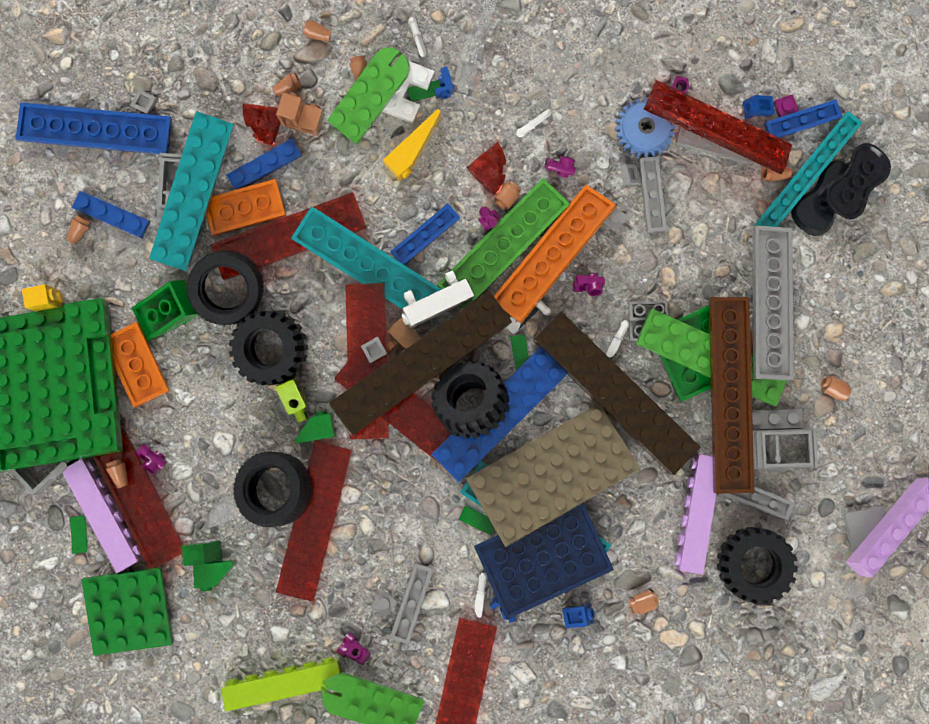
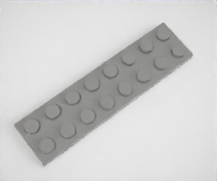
M753 227V379L794 380L792 228Z

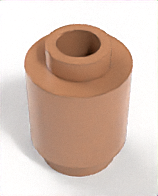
M509 181L508 184L505 183L494 197L495 205L501 210H509L520 196L521 189L512 181Z
M833 375L825 377L821 382L822 392L836 400L845 401L852 392L849 384Z
M650 590L634 595L632 599L628 600L634 615H641L657 609L656 604H659L656 593H651Z

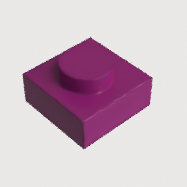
M793 94L773 102L778 117L799 111Z

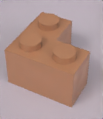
M289 92V94L282 93L276 113L282 126L315 136L319 135L325 116L320 106L315 104L305 105L302 98L292 92Z

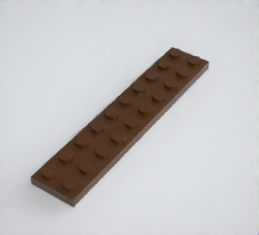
M710 297L713 493H754L749 297Z

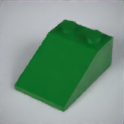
M185 280L169 281L132 307L147 342L188 323L198 316L189 302Z

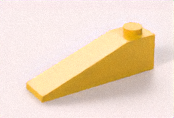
M439 109L383 159L384 165L399 181L402 178L406 179L413 172L412 169L441 118V111Z

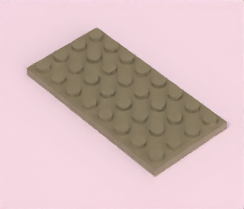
M597 404L467 477L466 481L506 548L636 473L641 468L603 408Z

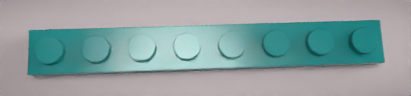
M847 111L753 227H778L863 122Z

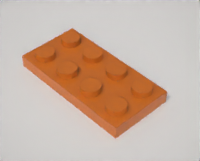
M273 179L212 196L206 215L212 236H218L286 217V212L277 180Z
M135 322L112 333L114 366L133 408H137L170 392L140 324Z

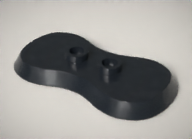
M863 143L856 147L852 153L847 170L841 176L834 179L827 188L826 200L832 210L845 219L859 217L866 208L867 200L872 190L889 177L891 163L887 155L880 148L870 143Z
M839 160L830 162L820 174L815 187L809 193L803 195L791 211L792 219L802 231L812 236H820L831 229L837 213L828 205L826 191L829 184L847 170L849 164Z

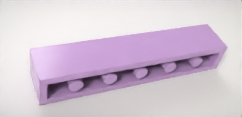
M695 454L690 463L692 475L689 476L687 481L689 493L684 499L686 511L685 515H682L681 518L683 529L682 534L678 536L677 544L680 547L679 553L675 555L674 564L678 570L703 575L716 494L713 493V457Z
M80 459L68 466L62 473L116 573L122 572L143 560L141 556L143 554L142 550L138 545H135L131 530L125 527L123 523L124 517L120 511L116 510L113 497L106 492L104 488L106 487L105 482L101 477H98L93 461Z
M929 478L915 479L846 561L859 576L873 578L929 510Z

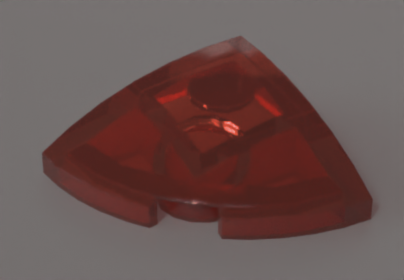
M243 103V118L246 126L251 127L255 133L253 136L257 140L273 146L281 124L276 115L278 108Z
M498 142L493 144L466 167L475 179L493 195L500 190L506 176L503 174V165L506 164V159Z

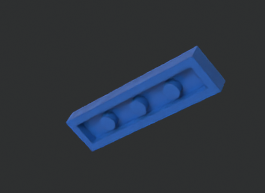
M835 99L764 123V127L769 141H773L838 120L843 116Z
M291 138L228 173L227 177L235 190L244 188L300 158L302 154Z
M79 191L72 205V208L142 239L150 224V221L82 191Z
M447 203L392 249L390 253L397 261L406 265L460 219V216Z

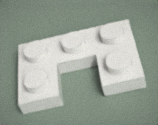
M409 61L410 72L407 79L382 112L413 124L420 105L404 98L410 84L428 90L435 71Z

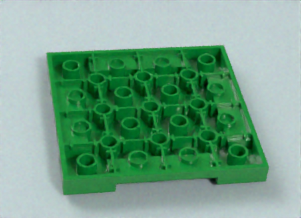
M103 298L64 304V307L1 317L0 472L123 451L108 301Z

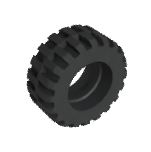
M260 311L246 316L245 320H241L237 324L239 328L233 330L231 335L234 336V339L229 341V346H232V351L229 354L235 360L232 362L234 368L238 367L240 369L238 373L242 377L247 376V381L251 383L256 382L257 385L261 386L275 385L296 376V372L302 369V362H305L307 355H304V352L308 350V344H304V339H307L305 333H301V325L295 324L294 318L286 316V313ZM264 330L274 331L283 343L282 358L274 366L263 364L255 352L256 338Z
M467 361L466 364L462 362L457 363L456 367H450L447 369L448 372L442 373L439 377L440 381L435 383L433 387L435 391L431 395L433 400L432 408L443 426L448 431H451L453 435L457 437L461 435L465 439H469L470 436L473 439L480 438L481 434L486 436L490 434L489 431L491 429L496 430L499 427L498 423L500 421L503 422L506 417L504 412H508V403L510 401L508 390L499 373L492 366H485L484 362L477 361L476 364L474 361ZM474 388L486 390L483 402L475 409L470 411L455 410L457 400L464 392Z
M746 527V529L736 530V534H730L727 537L728 541L722 543L720 547L723 550L717 555V558L720 559V564H717V570L721 573L719 577L725 583L726 589L738 598L758 605H762V603L770 604L773 603V599H782L783 592L789 593L791 582L795 584L796 578L793 575L794 572H798V566L794 565V561H797L796 554H792V546L786 543V539L776 532L760 527ZM763 547L771 555L772 570L764 581L756 584L750 583L744 579L741 572L742 558L751 548Z

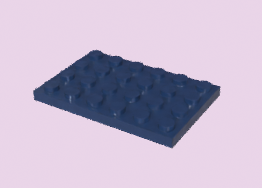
M584 503L506 548L498 535L474 545L506 620L614 570Z

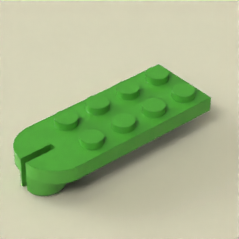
M386 47L379 50L327 121L355 144H358L407 79L410 72L407 57L395 48ZM399 57L397 61L394 63V65L391 67V63L393 62V60Z
M339 673L328 677L323 681L325 687L321 686L322 703L329 713L362 724H415L425 702L420 697L347 673ZM326 689H330L336 692L330 693Z

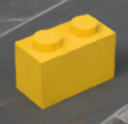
M43 284L22 289L26 309L37 312L63 307V294L56 288Z

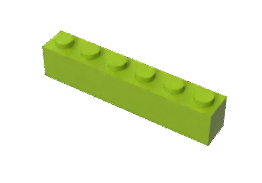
M327 657L322 659L320 663L309 661L303 663L302 667L296 668L295 665L285 667L284 671L276 672V669L264 672L265 675L257 676V674L245 676L244 680L238 681V678L229 679L221 687L225 712L321 691V686L325 687L323 684L325 679L342 673L340 659Z

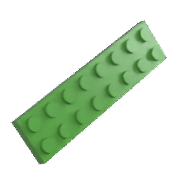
M544 178L451 270L454 272L458 282L464 279L467 280L474 294L473 300L458 306L461 310L473 303L570 205ZM445 277L437 284L441 290L450 286Z
M650 309L636 345L711 378L710 334L655 309ZM751 353L752 397L771 406H777L787 381L753 379V354Z

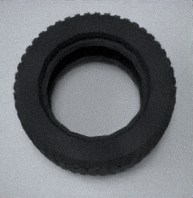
M232 250L216 251L201 258L191 269L186 284L188 299L194 311L206 321L223 326L234 325L241 320H245L246 316L253 314L259 306L264 292L263 277L257 265L253 263L254 261L246 257V255ZM217 267H230L237 270L243 276L247 285V294L240 305L232 308H223L214 304L209 299L205 291V281L213 269Z
M269 451L255 454V456L244 462V465L241 466L236 474L233 484L236 507L242 513L241 515L245 516L246 520L258 526L278 527L291 524L302 516L310 504L313 485L309 471L299 459L286 453ZM271 468H279L286 474L290 483L288 500L276 511L266 509L257 497L256 487L259 478Z

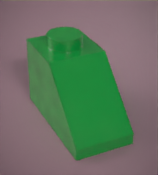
M327 411L316 412L315 416L310 417L295 439V443L301 444L336 437L332 414H327Z
M220 540L180 545L181 564L183 566L206 564L222 560Z
M236 560L193 565L194 589L200 588V591L213 590L212 587L217 586L237 564Z

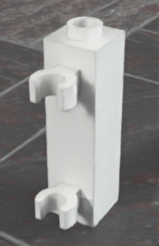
M450 271L445 276L450 285L447 288L417 302L411 290L404 293L403 296L408 304L402 310L401 318L404 324H409L410 328H414L473 300L474 294L467 280L464 279L458 282L454 272Z

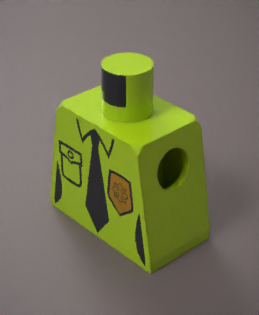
M295 376L279 383L275 389L288 415L294 413L298 423L308 419L304 409L308 406V402L297 377ZM292 399H296L299 404L294 405Z

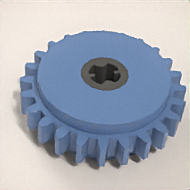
M644 98L640 103L639 99H636L635 105L629 102L628 107L624 106L623 112L619 113L618 117L620 119H617L615 124L619 125L615 127V131L619 132L616 138H621L619 145L624 144L623 150L629 149V155L636 153V158H639L643 154L645 158L650 154L651 157H654L655 152L660 155L662 149L666 150L668 148L667 144H671L672 140L670 138H673L675 135L671 131L676 128L675 125H671L674 122V118H669L671 111L666 113L667 106L661 108L660 101L654 104V99L647 102L646 98ZM644 126L647 127L646 131L642 129Z

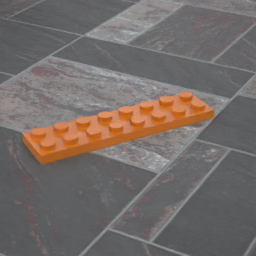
M585 184L571 201L570 205L562 212L495 294L494 297L503 310L522 324L613 212L616 204Z

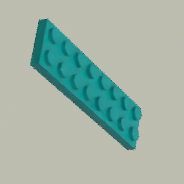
M198 111L195 112L149 259L188 271L234 124Z
M312 206L291 237L295 242L401 309L408 306L403 295L410 290L416 302L441 290L432 282Z

